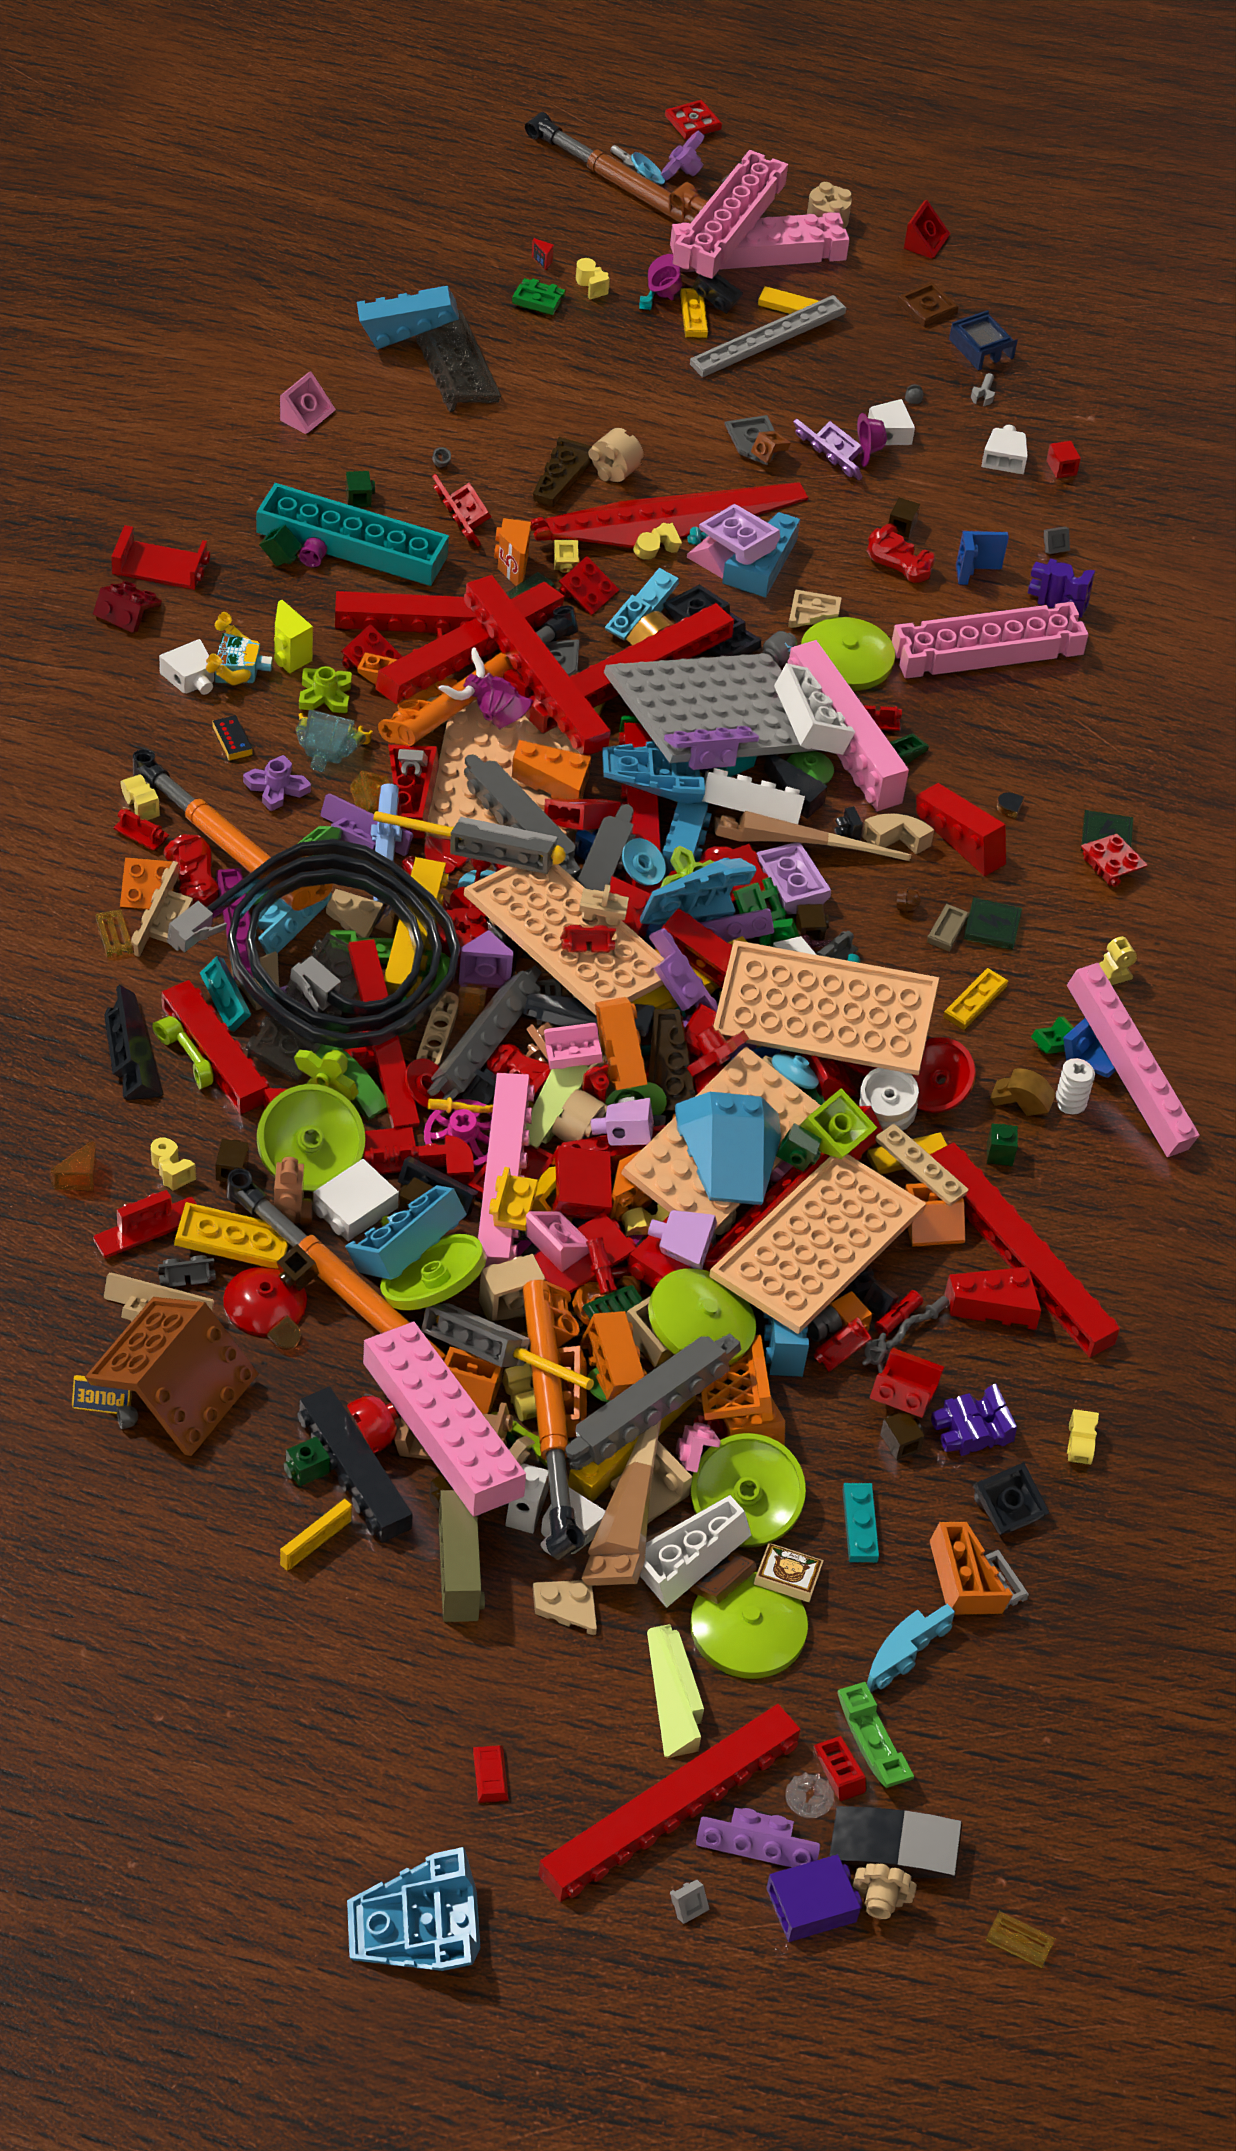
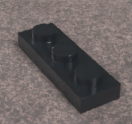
M411 1156L404 1159L398 1183L408 1185L415 1177L433 1187L438 1185L454 1188L467 1214L465 1218L471 1215L478 1191Z

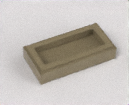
M946 904L928 935L926 943L950 952L969 918V912Z

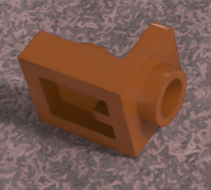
M776 431L759 432L751 453L763 462L769 463L774 453L788 451L791 442Z

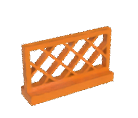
M755 1335L751 1346L743 1358L731 1364L730 1370L723 1377L715 1380L701 1392L705 1420L760 1413L762 1422L773 1420L771 1395L761 1335ZM740 1369L746 1371L743 1375L736 1373ZM727 1379L733 1381L729 1385L723 1383ZM742 1385L749 1387L745 1391L738 1389ZM714 1388L720 1390L716 1395L710 1392ZM728 1395L735 1396L731 1401L725 1399ZM744 1401L752 1403L749 1405H740ZM716 1404L723 1406L722 1408L711 1409Z

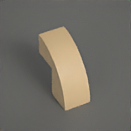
M881 814L865 820L862 837L868 843L881 847H887L901 840L915 854H918L931 847L934 829L923 821L907 815Z

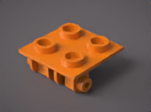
M125 857L120 907L149 910L152 905V895L155 889H160L163 872L166 868H170L172 861Z

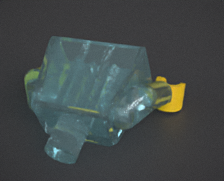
M309 710L308 717H303V713H300L299 722L296 727L300 746L305 749L307 756L313 757L310 767L319 772L325 770L327 761L340 763L342 758L350 755L360 745L369 744L373 732L372 730L370 732H363V726H359L356 733V726L353 720Z

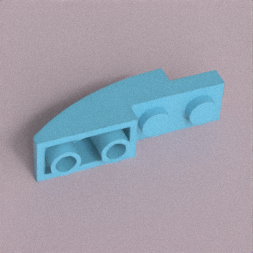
M659 568L636 596H630L605 626V630L625 641L634 626L644 616L651 612H661L663 610V603L666 602L669 595L679 585V578Z
M948 1604L926 1618L919 1610H916L892 1631L873 1661L867 1681L870 1692L877 1688H885L898 1674L904 1675L915 1666L917 1651L923 1650L930 1640L937 1635L942 1637L950 1631L955 1611Z

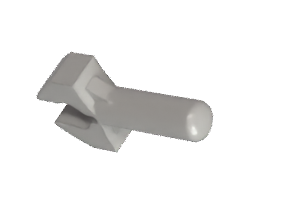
M613 145L610 150L611 153L622 159L624 165L637 172L631 155L618 146Z
M986 374L981 388L973 387L971 399L975 404L978 398L982 396L985 398L983 406L993 402L995 392L990 391L994 379L993 374Z

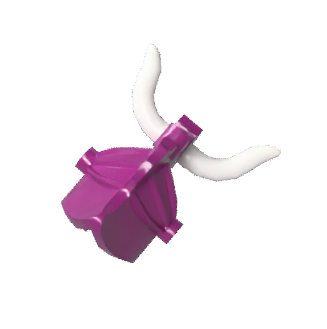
M473 647L471 653L476 667V675L470 674L463 684L466 688L463 691H457L449 686L442 685L438 689L455 700H465L471 695L477 697V703L484 718L488 721L492 720V724L501 730L503 727L524 716L534 701L519 695L516 688L503 678L493 677L490 672L485 675L483 661L476 648Z

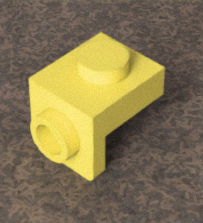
M554 540V570L568 573L580 562L578 558V540Z

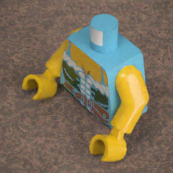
M222 612L215 622V628L219 631L225 630L226 633H222L218 654H210L206 659L208 663L206 670L209 673L215 672L216 683H229L230 685L253 683L256 679L257 670H272L273 657L261 656L260 643L243 635L234 625L230 626L229 624L232 622L231 616L226 612Z

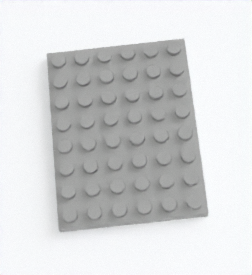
M761 653L712 658L702 657L698 659L618 663L606 665L604 674L669 763L689 762L692 753L690 752L691 747L675 748L664 740L665 734H674L675 731L689 733L695 732L697 729L714 731L719 727L737 729V726H747L759 736L758 742L739 743L737 757L817 751V749H806L800 746L774 687L782 670L770 654Z

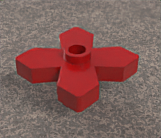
M712 1025L695 1036L698 1041L696 1044L703 1055L686 1068L691 1076H694L713 1063L719 1066L730 1059L729 1054L749 1040V1037L743 1030L726 1041L719 1029L715 1030Z

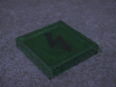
M1085 810L1081 845L1118 834L1131 847L1133 817Z
M973 897L964 939L1013 950L1022 908Z

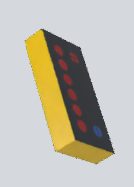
M236 715L213 720V729L228 760L252 755V747Z

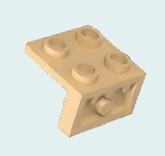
M659 1441L657 1442L653 1468L648 1523L688 1497L692 1482V1476ZM621 1475L613 1481H611L610 1487L614 1491L621 1478Z

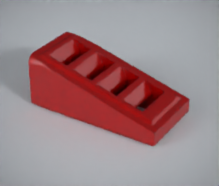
M841 1736L814 1745V1751L839 1801H844L866 1792V1777ZM840 1750V1753L827 1757V1754Z

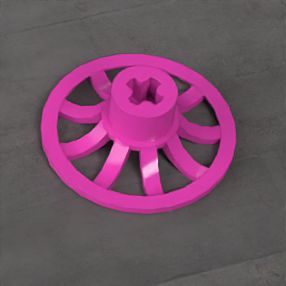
M470 1099L452 1101L468 1105L486 1106V1104ZM454 1109L450 1120L440 1115L445 1110H435L425 1124V1145L432 1143L431 1140L443 1139L445 1135L458 1137L469 1144L477 1160L473 1161L474 1168L484 1165L487 1162L488 1153L485 1156L482 1154L475 1139L477 1138L479 1141L489 1145L490 1138L480 1130L491 1129V1121L480 1123L476 1120L481 1113H473L467 1109ZM435 1120L447 1127L438 1133L431 1132V1127Z

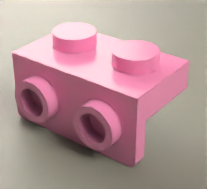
M596 1023L544 1030L546 1053L550 1069H564L572 1066L602 1063V1052Z
M694 1423L693 1426L685 1425L683 1438H678L676 1454L679 1455L678 1458L686 1470L698 1472L703 1445L720 1447L721 1441L715 1432L710 1430L711 1426L703 1423Z

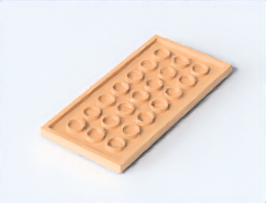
M559 864L552 865L548 874L508 866L465 887L464 896L595 1015V1002L626 997L632 1002L664 985L654 970V967L662 962L664 958L623 921H620L619 925L615 926L606 922V916L596 915V919L592 921L582 918V912L579 911L584 887ZM570 925H581L584 928L605 925L608 928H616V932L611 939L615 940V950H610L609 953L591 952V944L586 943V952H567V949H562L563 939H560L564 927Z
M734 940L714 1028L715 1030L719 1029L724 1039L727 1040L744 1030L749 1037V1040L745 1043L919 1075L939 977Z
M746 1046L696 1095L699 1096L711 1091L761 1096L779 1113L781 1128L779 1146L794 1123L800 1125L811 1113L821 1106ZM675 1116L623 1168L621 1174L669 1213L672 1210L715 1215L717 1221L716 1231L742 1203L709 1200L696 1172L698 1170L693 1157H690L687 1152L688 1146L683 1136L679 1135ZM777 1156L775 1157L772 1172L783 1161Z
M848 1154L842 1159L830 1156L712 1267L709 1277L799 1334L925 1210L926 1203Z

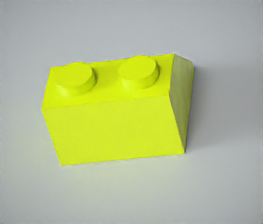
M280 600L278 601L275 621L274 659L278 666L292 673L312 661L313 626L287 603Z

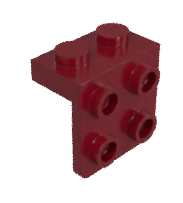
M123 581L120 584H111L110 586L100 588L93 615L135 633L138 632L144 610L161 606L162 600L156 598V594L151 591H141L136 588L135 584Z

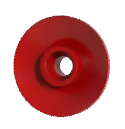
M419 1058L408 1065L405 1072V1082L411 1096L419 1104L428 1108L429 1099H441L445 1094L441 1090L434 1096L428 1093L429 1088L433 1084L431 1078L439 1066L429 1059Z

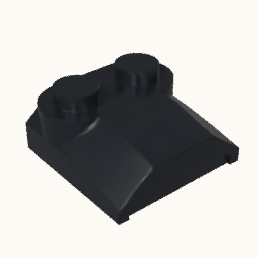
M1024 1462L976 1482L973 1485L975 1490L974 1498L977 1505L985 1509L999 1535L1008 1534L1027 1526L1050 1513Z

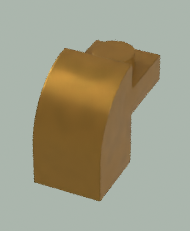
M660 611L651 612L634 626L626 640L634 645L646 637L674 625V623Z
M1014 1069L1011 1078H1003L996 1081L990 1100L995 1106L1017 1102L1026 1116L1048 1113L1056 1093L1047 1080L1038 1073L1027 1069Z

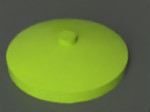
M850 617L825 619L810 627L802 638L801 644L817 640L852 691L866 690L879 685L888 678L894 666L895 649L890 638L877 626L861 619Z
M304 1084L289 1088L280 1093L266 1107L258 1124L257 1147L264 1166L274 1178L277 1162L282 1163V1159L285 1157H294L298 1160V1164H304V1192H314L361 1160L365 1147V1130L358 1111L344 1095L326 1086Z
M467 1234L443 1236L437 1244L430 1246L424 1251L417 1261L409 1264L400 1276L392 1280L382 1278L380 1289L385 1300L393 1308L415 1310L429 1307L447 1300L470 1285L483 1270L487 1255L480 1240L474 1236Z
M680 1269L663 1277L650 1296L648 1314L655 1334L665 1347L673 1354H677L699 1337L708 1336L715 1342L730 1333L740 1342L742 1350L729 1361V1365L741 1359L751 1346L756 1333L755 1316L749 1302L709 1277L710 1272L706 1270Z
M753 1433L732 1435L720 1440V1447L711 1446L700 1458L698 1472H693L691 1499L695 1513L698 1514L731 1495L745 1511L751 1531V1536L738 1547L764 1546L788 1533L801 1515L806 1492L804 1475L795 1456L780 1442L770 1437Z
M757 1572L749 1576L719 1604L698 1595L693 1605L690 1622L694 1644L706 1661L726 1674L747 1679L769 1677L788 1668L802 1652L808 1630L807 1615L801 1600L754 1585Z

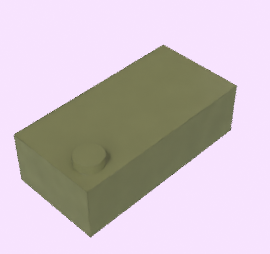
M441 1490L439 1543L443 1622L478 1621L479 1610H484L485 1596L484 1592H481L477 1516H472L454 1490Z

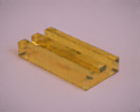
M121 909L97 913L96 922L107 958L112 957V953H117V956L122 955V951H127V954L133 953ZM112 917L117 918L124 944L119 942ZM103 919L107 920L114 946L110 945Z
M999 1911L986 1941L1042 1968L1055 1938ZM1001 1923L1019 1933L1015 1934L999 1925ZM1027 1937L1032 1938V1939H1034V1940H1036V1941H1038V1942L1044 1944L1045 1947H1042V1946H1040V1945H1038V1944H1036V1943H1034V1942L1028 1940Z

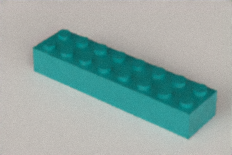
M274 483L256 512V533L267 536L271 530L286 525L302 547H304V543L308 538L316 537L326 544V554L429 586L434 582L448 557L449 535L278 483Z

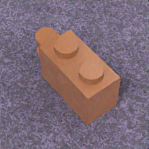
M285 1157L282 1159V1163L277 1162L274 1206L291 1222L300 1223L302 1199L304 1198V1164H298V1160L294 1157Z

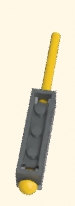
M375 811L373 820L377 822L451 837L450 854L548 874L552 865L561 864L566 857L565 850L557 845L558 837L485 821L460 817L455 826L448 827Z
M450 1303L426 1307L421 1329L426 1334L500 1367L524 1366L526 1362L587 1390H590L594 1385L592 1379L527 1351L530 1339Z

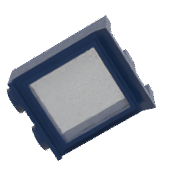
M988 310L952 322L949 340L978 371L982 370L984 356L990 354V359L994 363L1000 361L1002 351L1010 359H1013L1018 339L1013 340L989 315Z

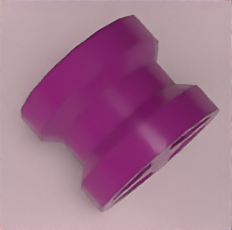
M308 538L299 553L301 562L308 567H318L327 552V546L319 538Z

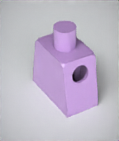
M650 1098L608 1105L605 1118L591 1119L592 1134H607L609 1145H647L652 1140L654 1120Z
M672 1210L667 1223L652 1219L648 1235L661 1239L659 1247L663 1254L694 1269L702 1270L717 1221L715 1215Z

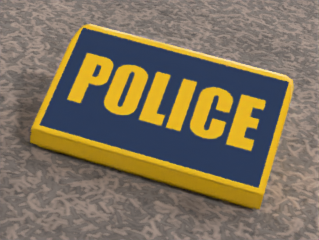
M74 1375L72 1407L74 1409L117 1414V1407L131 1404L132 1393L130 1390L93 1386L89 1384L85 1376Z

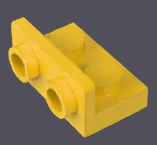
M504 1167L502 1176L498 1175L496 1179V1199L492 1198L489 1206V1214L493 1215L494 1226L526 1231V1215L532 1210L538 1187L537 1179L511 1175L510 1167Z

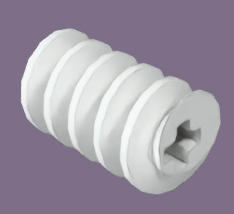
M1078 1058L1070 1059L1063 1065L1056 1091V1099L1059 1109L1064 1113L1079 1114L1087 1107L1095 1072L1093 1067L1085 1060Z

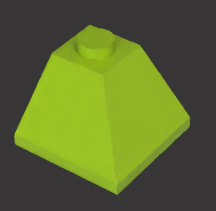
M842 1088L799 1125L822 1139L818 1148L822 1151L821 1153L839 1159L846 1156L877 1129L874 1123Z

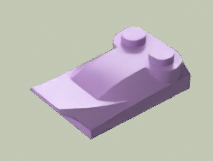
M736 504L699 524L701 531L733 551L736 560L745 565L752 564L754 561L772 552L781 538L779 529Z
M800 842L757 852L759 864L763 872L768 877H771L774 886L777 885L779 893L777 895L781 906L785 908L787 914H796L797 905H823L830 898L831 889Z

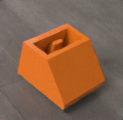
M641 1150L619 1161L612 1186V1209L608 1214L610 1219L613 1218L621 1221L622 1215L627 1211L638 1207L645 1209L653 1201L651 1197L621 1174L623 1168Z
M924 1183L906 1184L905 1190L926 1203L925 1210L907 1227L912 1247L965 1243L963 1197L949 1206Z
M450 1346L444 1363L481 1413L489 1414L502 1382L503 1367Z

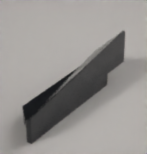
M119 985L116 988L118 999L114 1007H108L104 1014L112 1073L119 1078L123 1077V1098L126 1100L161 1097L164 1093L136 995L134 992Z

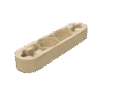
M446 992L436 1007L432 1009L417 1059H428L429 1055L432 1056L434 1063L439 1067L441 1066L458 1014L459 999L454 993ZM449 1003L447 1012L443 1011V1006ZM436 1021H445L448 1025L437 1027L434 1023ZM431 1040H437L441 1042V1045L438 1047H432L428 1044V1042Z

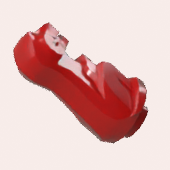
M886 524L881 529L876 528L868 538L869 545L866 551L873 561L902 572L907 580L913 583H920L930 578L931 570L936 560L934 553L922 550L919 555H913L915 552L914 544L905 542L903 536L898 534V530L893 524Z
M188 834L180 835L170 841L163 853L167 861H175L179 864L178 877L182 885L179 887L178 893L193 898V904L199 901L205 907L209 906L218 898L219 886L211 876L212 854L209 844L199 835Z
M512 1044L497 1046L491 1057L487 1060L485 1069L487 1068L495 1075L497 1073L529 1074L530 1085L535 1087L534 1101H531L533 1105L552 1070L549 1068V1063L522 1054L519 1048Z

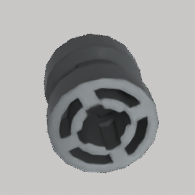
M828 1305L807 1325V1333L812 1340L819 1342L826 1338L828 1333H835L842 1329V1321L838 1312Z

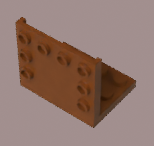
M152 1297L85 1378L93 1386L136 1391L184 1455L192 1456L259 1373L206 1302Z

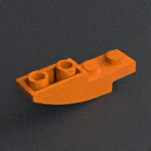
M365 653L357 668V672L376 685L378 670L395 662L397 659ZM445 678L429 686L426 690L414 694L409 699L427 701L430 697L440 696L444 693L438 689L440 686L453 687L457 684V680Z

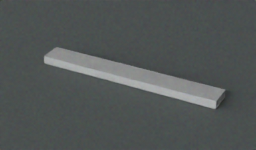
M832 295L690 358V365L703 378L846 314V307Z

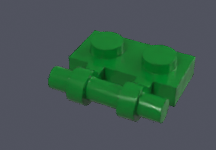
M524 278L522 284H519L512 296V304L554 315L561 302V298L565 297L566 290L558 288V285L555 284L547 285L540 283L538 279L533 278L530 280Z
M771 877L762 879L765 888L763 891H761L759 883H753L733 891L740 914L767 909L764 899L768 898L772 908V920L786 919V910L781 906L777 895L779 893L777 885L774 886Z

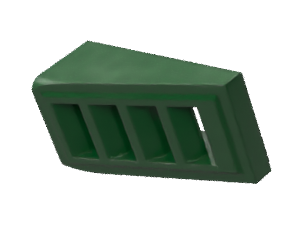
M913 733L890 742L905 765L929 749V745Z
M630 1285L584 1304L582 1308L591 1320L593 1314L600 1313L598 1311L599 1308L602 1313L611 1311H625L627 1313L629 1309L642 1302L643 1299L635 1287Z

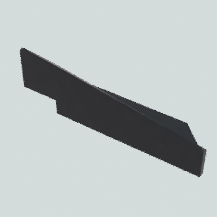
M529 994L523 1013L525 1015L564 1027L596 1023L598 1028L597 1016L577 998ZM634 1004L637 1012V1019H634L636 1029H638L640 1036L646 1037L649 1035L655 1007L653 1005Z

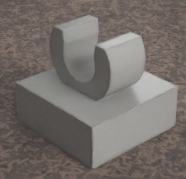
M399 749L398 760L402 764L401 771L403 775L407 776L408 768L414 766L416 768L415 775L420 777L422 773L421 766L427 767L428 757L425 752Z
M698 1880L690 1884H683L684 1887L677 1891H670L677 1918L683 1924L710 1910L704 1886Z

